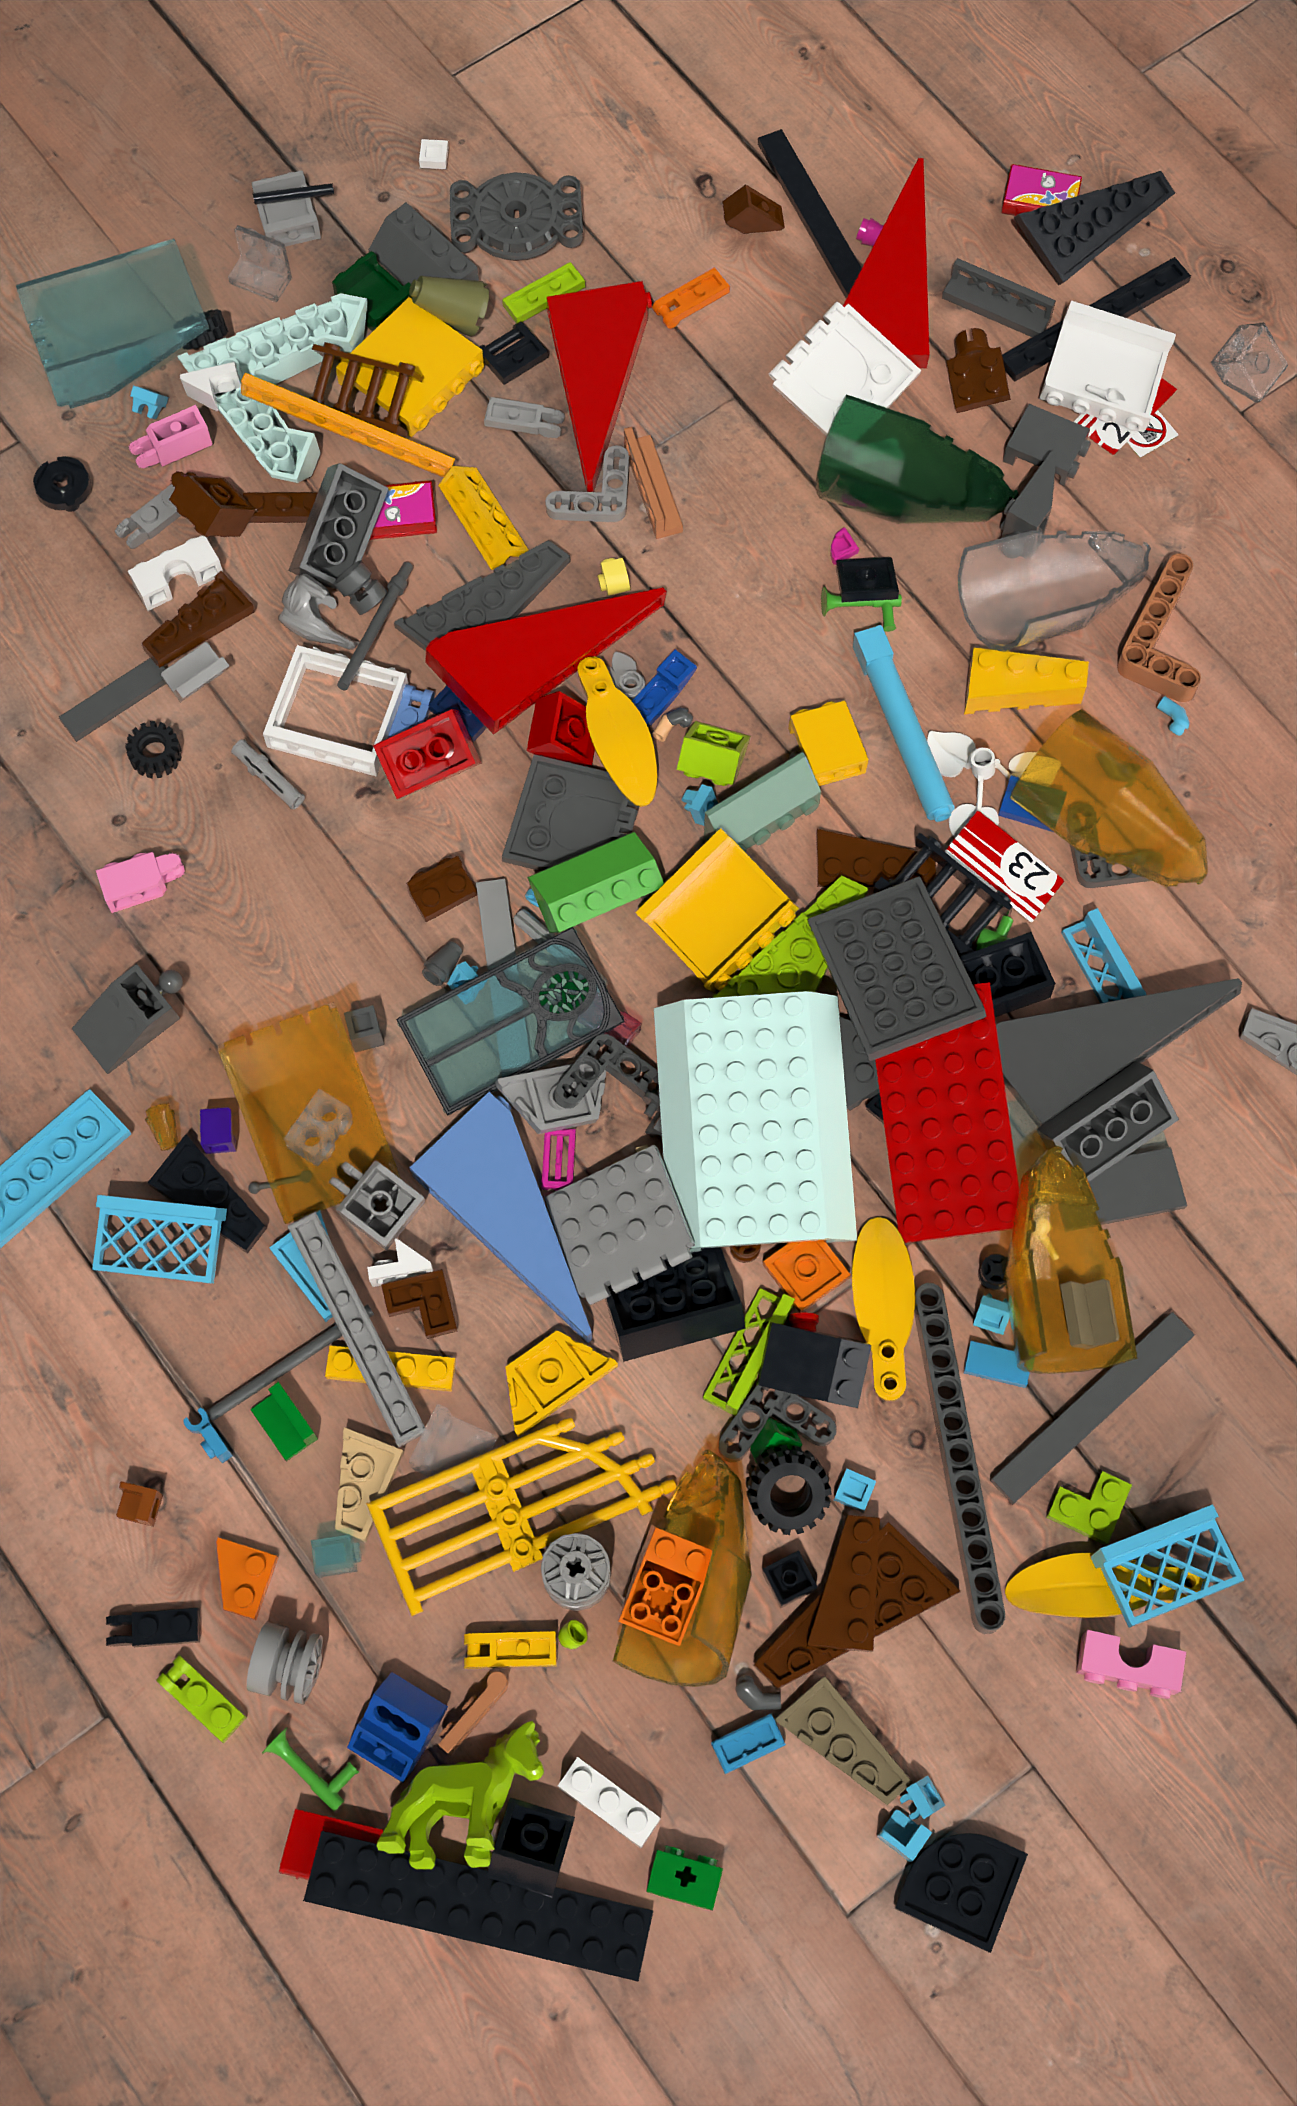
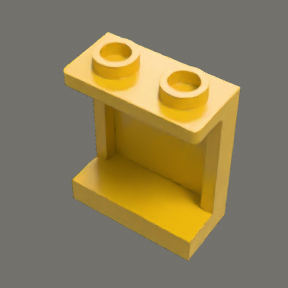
M845 701L837 703L828 702L812 710L802 709L790 716L789 732L790 734H795L800 750L807 757L819 786L866 773L869 759Z

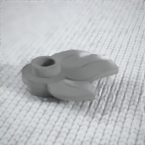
M614 652L612 667H607L615 687L629 699H634L645 687V680L642 675L636 672V663L632 658L623 653ZM628 684H634L636 687L627 688L626 686Z

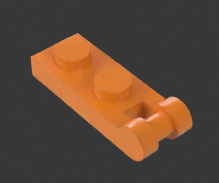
M714 267L656 300L652 309L658 316L663 317V323L666 327L672 329L682 319L730 293V286ZM675 305L676 309L671 311L669 308Z

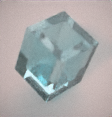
M350 1534L311 1540L314 1573L318 1578L357 1572L356 1563L362 1562L361 1548L359 1542L354 1543V1539Z

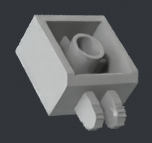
M376 1160L365 1174H362L345 1161L341 1166L343 1171L349 1176L354 1177L358 1182L351 1190L340 1179L331 1178L329 1183L346 1196L337 1207V1213L387 1251L394 1243L395 1238H398L424 1205L425 1198ZM383 1199L388 1200L386 1203L388 1209L386 1211H375L376 1206L374 1202L376 1200L380 1202Z

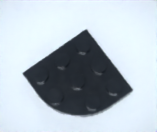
M964 1833L943 1838L926 1848L915 1860L906 1876L894 1909L991 1953L1028 1854L997 1839L981 1834Z

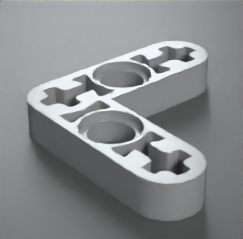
M618 445L611 446L605 451L602 492L554 491L550 493L545 500L548 516L555 520L618 522L622 520L626 515L628 451ZM614 457H620L619 470L614 469ZM612 479H619L623 485L619 488H611L608 486V482ZM556 502H561L560 509L555 508ZM570 502H573L574 510H570ZM582 502H590L594 506L590 511H582L578 508ZM598 503H602V511H599ZM612 504L617 505L616 511H611Z

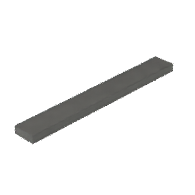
M1172 1312L994 1476L991 1482L1012 1505L1015 1504L1188 1343L1195 1334Z

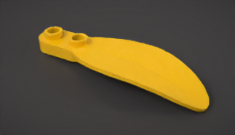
M587 657L578 664L577 671L579 681L588 699L586 719L595 751L622 794L637 806H647L653 801L657 788L656 756L650 731L634 703L615 687L604 661L598 657Z
M877 1217L870 1219L863 1226L857 1239L852 1267L853 1301L861 1333L867 1344L872 1345L874 1390L882 1400L895 1401L904 1394L906 1389L904 1347L913 1325L915 1285L910 1257L900 1232L889 1220ZM891 1347L894 1350V1355L890 1358L884 1357L882 1354L883 1348ZM886 1379L895 1380L896 1387L892 1390L885 1388L884 1381Z
M1094 1553L1066 1554L1038 1562L1016 1574L1007 1583L1005 1588V1595L1009 1603L1033 1613L1078 1618L1108 1617L1122 1614L1101 1568L1096 1569L1091 1560V1556ZM1132 1560L1130 1562L1135 1564L1136 1560ZM1143 1563L1141 1564L1142 1568L1157 1574L1159 1567H1149ZM1121 1565L1112 1568L1117 1581L1129 1585L1133 1571ZM1165 1567L1162 1577L1178 1584L1182 1569L1178 1567ZM1188 1572L1186 1578L1191 1581L1192 1588H1186L1195 1592L1200 1591L1203 1579ZM1138 1574L1134 1588L1150 1595L1153 1587L1151 1579ZM1160 1583V1588H1158L1155 1598L1171 1603L1176 1590ZM1181 1593L1180 1599L1187 1595ZM1131 1595L1129 1606L1132 1612L1147 1605V1601Z

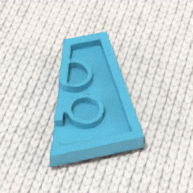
M319 1210L316 1214L328 1235L322 1214ZM288 1233L269 1247V1249L321 1317L327 1322L333 1316L291 1233Z

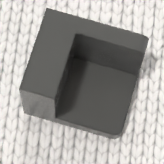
M373 1005L344 1013L350 1040L355 1052L384 1045Z

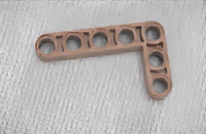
M1182 553L1174 554L1168 560L1122 650L1117 669L1120 675L1126 679L1178 702H1188L1193 699L1201 681L1200 672L1186 663L1154 650L1193 570L1192 559ZM1140 637H1146L1148 640L1141 639ZM1128 659H1134L1137 662L1134 663L1129 661ZM1155 671H1161L1163 674H1157ZM1181 682H1185V683L1189 684L1190 686H1185V685L1181 684Z

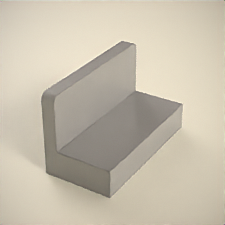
M204 642L161 673V677L181 703L225 672L229 664L223 656L219 658L210 645Z

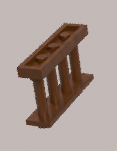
M324 342L323 346L313 344L312 350L323 356L313 395L309 399L325 405L323 398L334 359L346 362L348 366L338 402L334 403L333 407L330 408L406 438L408 431L399 426L400 421H398L409 379L422 382L423 377L415 372L416 367L403 362H399V366L342 352L339 346ZM359 366L373 369L362 410H359L358 414L349 412L348 404ZM388 373L398 376L388 415L381 421L374 419L373 411L383 375Z

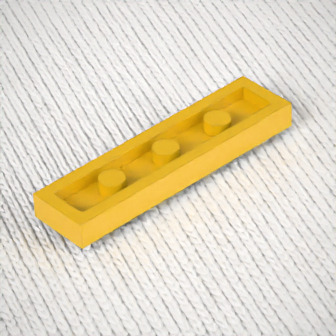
M330 1345L325 1372L326 1379L366 1383L349 1348ZM387 1351L404 1387L452 1392L456 1365L455 1358Z

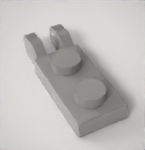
M491 397L489 398L484 418V426L536 435L541 434L544 437L556 439L560 437L561 428L550 423L562 424L565 415L560 410L546 408L543 405Z
M171 484L131 515V518H125L117 525L116 535L120 538H125V536L133 532V534L128 536L126 544L131 549H136V547L148 539L151 540L181 515L177 512L175 505L169 500L175 487Z

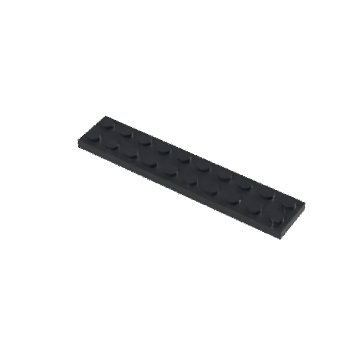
M321 1831L303 1900L305 1902L639 1981L653 1910L555 1887L553 1896L550 1897L487 1878V1870L472 1868L437 1858L433 1869H415L409 1863L410 1852L408 1851L388 1854L385 1851L378 1850L377 1844Z

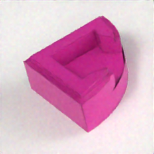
M845 527L837 532L831 544L830 556L834 565H836V560L848 559L859 552L858 546Z

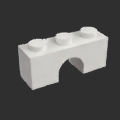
M199 536L189 539L185 544L172 550H166L147 562L138 563L134 568L128 570L134 588L147 611L173 599L168 586L173 577L180 574L189 575L194 578L199 587L214 580V576L220 571L223 572L220 560L205 536Z
M578 1757L558 1785L559 1789L599 1816L640 1849L661 1820L659 1816Z

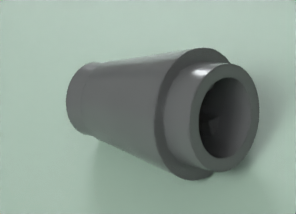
M449 941L424 963V969L422 970L425 979L436 986H441L443 983L448 982L460 955L463 953L461 947Z

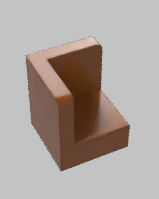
M121 1481L119 1489L123 1491L116 1516L119 1519L154 1527L163 1495L156 1489Z

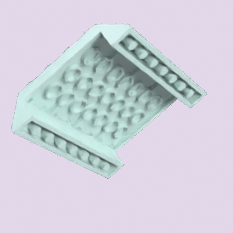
M805 991L688 999L654 1008L664 1165L695 1246L689 1248L690 1251H701V1248L826 1240V1243L857 1241L838 996Z

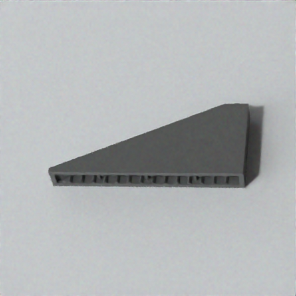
M1237 978L1000 1022L996 1025L1005 1086L1039 1128L1134 1062H1144L1241 994L1242 982Z

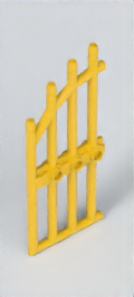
M566 1418L559 1421L558 1424H551L368 1502L366 1505L410 1614L415 1616L424 1611L420 1602L508 1563H510L513 1572L542 1560L543 1556L540 1549L549 1546L563 1535L579 1533L634 1508H638L641 1516L653 1512L649 1502L660 1498L663 1494L666 1495L673 1492L677 1488L673 1479L666 1480L658 1486L655 1485L641 1491L630 1475L640 1471L641 1468L645 1469L654 1464L655 1460L652 1453L642 1455L637 1460L633 1459L620 1465L601 1452L609 1449L610 1446H617L625 1440L621 1431L585 1444L558 1436L561 1432H568L575 1427L573 1419ZM537 1444L568 1452L512 1477H509L502 1461L504 1458ZM586 1458L605 1470L601 1474L524 1507L521 1506L515 1489ZM469 1473L473 1474L479 1491L390 1528L383 1510ZM617 1480L629 1495L625 1499L537 1537H534L527 1520ZM485 1503L492 1521L404 1559L402 1558L396 1540ZM492 1534H498L504 1549L503 1552L420 1588H414L408 1573L409 1570Z

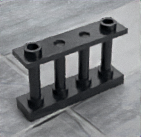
M919 833L916 836L915 846L920 850L894 880L890 879L887 881L881 876L874 885L873 894L909 881L930 857L943 867L926 887L931 899L952 875L966 885L941 914L940 918L959 957L972 953L974 950L971 943L998 912L1003 916L1009 917L1013 908L1010 904L1011 900L999 890L993 891L940 849L942 846L935 838L929 835L925 837ZM976 893L989 905L963 935L957 937L948 930L950 928L949 923Z

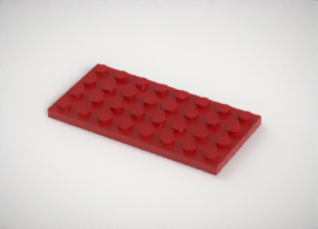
M990 982L973 985L984 1006L985 1018L875 1059L897 1225L905 1244L1025 1228Z

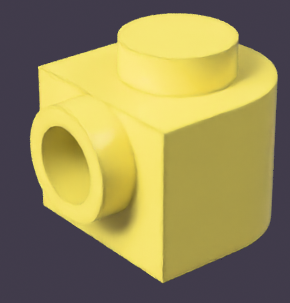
M623 558L603 560L600 563L602 574L597 575L601 592L606 591L607 595L610 596L630 591L629 579Z

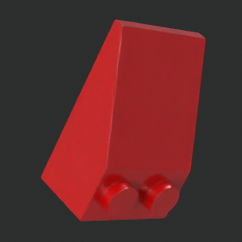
M454 709L373 745L396 799L410 795L482 764L459 711Z

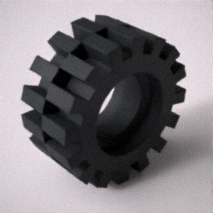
M218 309L192 315L191 318H186L174 326L184 350H190L193 347L195 349L201 345L205 346L210 342L213 343L216 339L223 338L229 332L221 310Z
M150 721V727H147L145 723L140 724L142 728L140 731L135 727L132 730L134 736L129 734L127 737L128 743L125 745L126 753L134 770H137L142 776L146 773L147 778H153V773H156L157 778H162L161 772L164 771L167 775L171 774L170 767L176 769L178 767L177 760L181 761L182 758L180 753L182 752L181 746L173 729L170 726L166 728L165 723L162 722L157 727L155 721ZM160 742L165 746L163 753L157 757L148 758L143 755L144 748L151 743Z

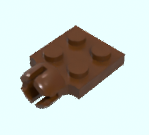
M971 328L973 336L971 341L967 339L966 330L960 332L955 338L956 357L946 360L956 413L1011 400L1001 347L990 348L987 334L980 328Z

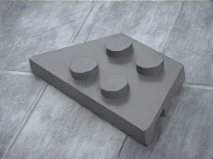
M573 1064L499 1078L495 1084L537 1134H543L597 1122L601 1109V1097L605 1088L606 1070L579 1104L570 1109L563 1108L555 1102L554 1091ZM583 1064L578 1067L581 1076L585 1078L594 1076V1070L591 1066ZM574 1081L567 1091L565 1090L563 1096L567 1099L572 1096L578 1084Z

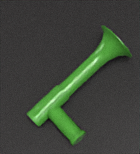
M826 587L822 588L821 610L824 617L829 610L837 607H882L884 631L891 632L896 629L893 607H901V594H899V598L896 600L841 602V596L829 593Z
M285 1728L266 1747L262 1754L269 1752L280 1756L300 1775L314 1793L335 1812L344 1802V1799L338 1792L359 1771L348 1761L347 1765L328 1784L292 1749L286 1738L287 1728Z

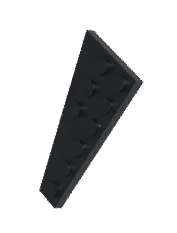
M1158 171L1125 183L1112 185L1102 190L1069 198L1053 205L1020 213L1014 219L1057 284L1061 285L1173 196L1175 191L1162 171Z

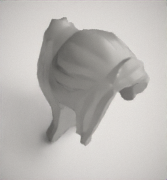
M308 574L297 575L283 594L282 603L285 607L278 616V620L290 631L309 641L335 644L348 650L354 649L356 645H359V641L335 631L321 618L318 609L319 604H325L331 610L337 606L335 598L330 595L328 589Z

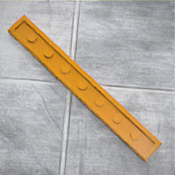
M248 373L243 375L241 394L441 477H445L451 467L454 466L455 458Z

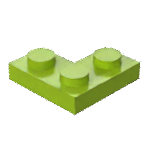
M1102 1471L1090 1499L1060 1486L1046 1518L1101 1544L1107 1545L1132 1484Z

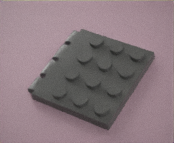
M534 754L502 854V862L538 871L548 869L632 833L638 811L634 808H639L640 806L633 804L622 794L606 771Z

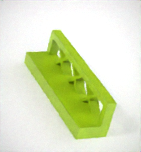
M762 1288L759 1289L744 1318L746 1329L737 1331L703 1396V1400L734 1416L737 1415L760 1372L770 1322L784 1325L793 1309L794 1298L783 1294L782 1298ZM763 1298L777 1305L772 1317L761 1320L757 1308ZM755 1314L757 1321L750 1323L751 1319ZM768 1323L767 1327L764 1330L763 1325ZM759 1326L762 1336L758 1344L747 1347L743 1337L745 1331ZM739 1342H741L743 1349L736 1350ZM745 1354L747 1365L744 1371L732 1375L729 1366L731 1358ZM726 1369L728 1376L721 1378ZM740 1378L737 1384H735L734 1380ZM731 1382L733 1392L728 1402L712 1395L717 1385Z

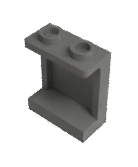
M1029 404L1006 446L1003 462L1013 466L1018 457L1040 467L1049 453L1054 451L1057 453L1055 473L1061 476L1059 484L1065 486L1068 478L1074 479L1079 469L1080 463L1077 462L1079 457H1085L1089 450L1091 441L1087 439L1090 429Z

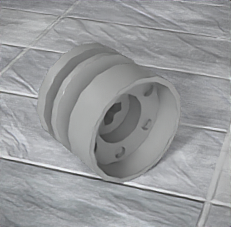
M578 1533L563 1535L552 1542L543 1555L541 1573L545 1590L552 1601L562 1608L574 1611L589 1609L599 1603L609 1590L611 1570L608 1554L602 1545L592 1537ZM576 1563H581V1569L584 1573H577L575 1577H571L568 1567H574Z
M266 1622L258 1635L251 1656L247 1675V1690L271 1696L277 1684L281 1683V1699L288 1701L294 1691V1702L304 1705L319 1675L322 1662L323 1636L312 1633L307 1641V1632L299 1630L293 1642L289 1643V1628L287 1626Z

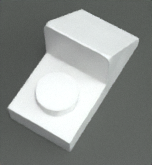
M234 362L180 374V379L187 396L215 411H218L215 394L241 388V380Z
M395 1238L398 1262H393V1260L375 1262L374 1266L367 1267L369 1280L372 1287H377L382 1284L433 1272L431 1262Z

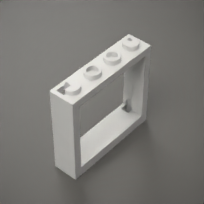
M297 645L263 736L267 748L377 776L381 763L374 747L372 752L284 729L305 670L310 669L341 677L350 661L347 656L340 653L330 654L322 652L316 647L310 649ZM363 660L352 681L394 691L375 744L388 738L402 700L404 687L408 684L406 673L396 671L393 667L387 669L376 666L370 661Z

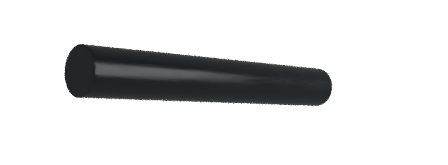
M333 183L253 193V198L256 205L333 195L334 189Z

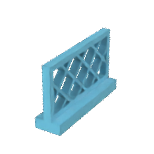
M97 1195L96 1207L100 1208L92 1270L214 1284L221 1222L226 1220L227 1209ZM109 1215L118 1216L125 1225L114 1236L107 1229ZM126 1217H133L134 1219L129 1222ZM142 1219H147L155 1230L142 1239L134 1229V1226ZM155 1220H160L164 1222L159 1226ZM172 1222H177L184 1231V1234L172 1243L163 1230ZM185 1223L194 1225L189 1229ZM202 1225L212 1226L210 1240L201 1246L192 1233ZM129 1231L138 1244L125 1253L117 1240ZM159 1234L168 1247L155 1257L146 1244ZM188 1237L197 1251L185 1260L176 1247ZM113 1245L121 1258L113 1265H103L104 1251ZM142 1248L151 1261L142 1269H138L130 1260V1257ZM169 1252H172L180 1263L172 1272H166L159 1262ZM200 1255L207 1262L206 1276L196 1275L189 1266ZM125 1262L128 1267H120V1265ZM155 1266L158 1271H156V1270H149V1269H150L151 1267ZM185 1269V1271H186L188 1274H182V1273H179V1272H180L181 1270Z
M1213 1504L1100 1548L1091 1556L1095 1568H1101L1129 1628L1245 1580L1215 1521L1219 1516ZM1210 1531L1215 1542L1213 1552L1197 1545L1200 1533ZM1190 1537H1193L1191 1542L1188 1541V1540H1185V1539H1188V1538H1190ZM1177 1543L1189 1549L1185 1563L1169 1556L1173 1544ZM1165 1548L1164 1553L1157 1551ZM1194 1551L1210 1558L1206 1572L1190 1566ZM1149 1554L1161 1560L1157 1574L1141 1567L1145 1555ZM1137 1559L1135 1564L1130 1562L1132 1560ZM1166 1562L1182 1569L1178 1584L1162 1577ZM1215 1562L1226 1565L1232 1578L1224 1581L1213 1576L1212 1572ZM1121 1565L1132 1570L1133 1573L1129 1585L1117 1581L1112 1568ZM1188 1572L1204 1579L1200 1591L1195 1592L1184 1587ZM1138 1574L1154 1580L1150 1595L1134 1588ZM1209 1582L1215 1584L1213 1586L1208 1587ZM1160 1583L1176 1590L1171 1603L1155 1598ZM1181 1593L1187 1595L1180 1599ZM1131 1595L1147 1601L1144 1614L1134 1617L1129 1606ZM1153 1604L1158 1606V1608L1151 1610Z

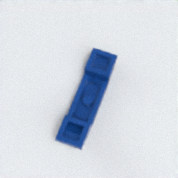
M676 649L656 669L657 675L632 700L648 728L675 700L697 669L694 663Z

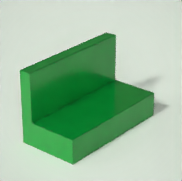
M277 1382L268 1389L271 1395L250 1410L287 1462L317 1441L318 1438L281 1384Z

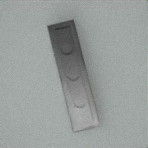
M149 658L59 716V719L77 742L165 685L166 682L161 677V673L166 668L164 666L159 668Z

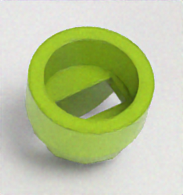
M571 1620L563 1625L558 1634L560 1644L569 1649H576L582 1646L588 1638L585 1627L577 1620Z

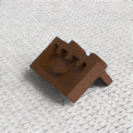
M455 856L452 859H443L435 868L427 872L415 874L406 883L408 893L425 922L477 896V890L463 869L459 856Z

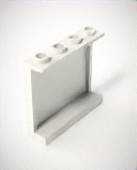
M1071 301L1062 322L1039 399L1045 400L1054 406L1060 405L1073 409L1074 412L1097 417L1107 423L1113 422L1125 426L1131 431L1144 432L1152 418L1150 414L1166 359L1176 334ZM1088 384L1107 391L1112 388H1119L1126 400H1116L1119 403L1118 405L1086 391Z

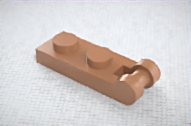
M498 1671L492 1672L487 1678L488 1687L479 1698L473 1695L461 1709L465 1714L457 1723L451 1721L439 1735L442 1741L438 1745L448 1755L451 1756L507 1691L509 1684L503 1673Z

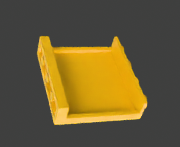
M410 297L350 353L399 366V362H403L416 367L415 372L423 377L422 382L409 379L398 418L407 425L408 435L411 438L418 431L423 430L436 413L442 412L447 402L455 395H459L465 388V385L473 377H477L484 368L482 349L442 320L414 304ZM343 361L335 367L338 383L341 386L348 363ZM359 366L354 387L366 395L373 369ZM384 373L376 403L389 412L398 376Z
M720 828L635 913L644 922L649 924L705 984L704 987L715 992L716 990H722L728 985V982L732 979L730 976L738 968L741 970L752 961L753 957L751 955L759 947L765 948L775 937L773 934L781 926L786 927L795 919V912L799 907Z

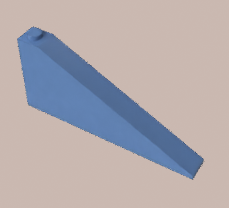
M488 1092L410 1167L412 1177L584 1341L589 1343L592 1340V1331L510 1110L512 1108L503 1097L498 1096L496 1098Z

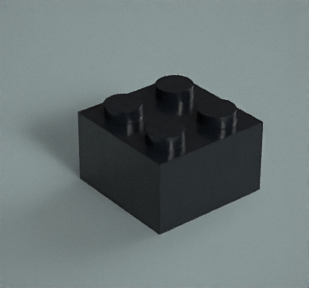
M510 1797L492 1852L487 1878L552 1897L575 1817Z

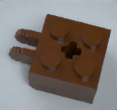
M176 471L172 474L171 484L175 487V490L169 500L175 505L177 512L195 526L194 529L199 534L205 537L241 536L256 509L225 478L199 477L193 472L185 474Z

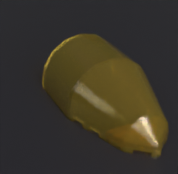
M1083 709L1073 713L1047 739L1019 778L1010 799L1078 851L1087 855L1089 852L1106 858L1105 862L1112 865L1119 863L1133 869L1132 873L1166 887L1190 882H1197V885H1200L1208 874L1206 839L1155 764Z
M1054 1146L1042 1153L1021 1178L1003 1273L1017 1367L1024 1372L1037 1374L1083 1372L1107 1368L1138 1359L1122 1263L1119 1257L1114 1258L1107 1241V1239L1111 1238L1108 1229L1103 1230L1096 1214V1211L1100 1209L1085 1172L1078 1165L1072 1166L1060 1153L1063 1150L1060 1146ZM1101 1279L1109 1280L1120 1337L1119 1341L1091 1349L1072 1347L1070 1345L1060 1284L1070 1281L1087 1284Z
M709 1449L702 1452V1456L705 1459L696 1466L693 1474L687 1471L681 1478L663 1516L668 1519L664 1530L713 1549L704 1585L681 1645L677 1646L623 1624L613 1658L614 1663L644 1678L670 1685L698 1687L716 1684L727 1677L752 1576L742 1483L723 1459Z

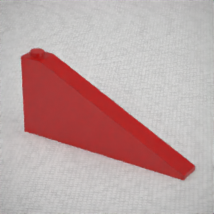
M918 158L843 304V307L847 304L853 307L918 368H927L930 356L924 158Z
M643 281L546 297L547 314L587 492L595 491L604 462V454L611 440L648 321V308H652L651 295L649 291L645 292Z
M662 587L448 632L441 638H434L427 645L425 663L494 735L535 704L536 699L544 697L576 673L578 664L583 659L597 657L664 606L667 591Z

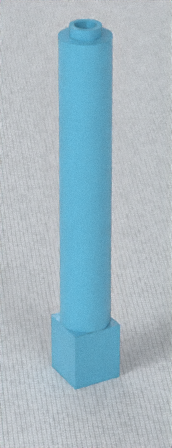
M882 625L856 632L854 634L853 650L864 676L868 675L925 814L929 820H935L936 822L944 821L951 816L955 806L893 662L894 653Z

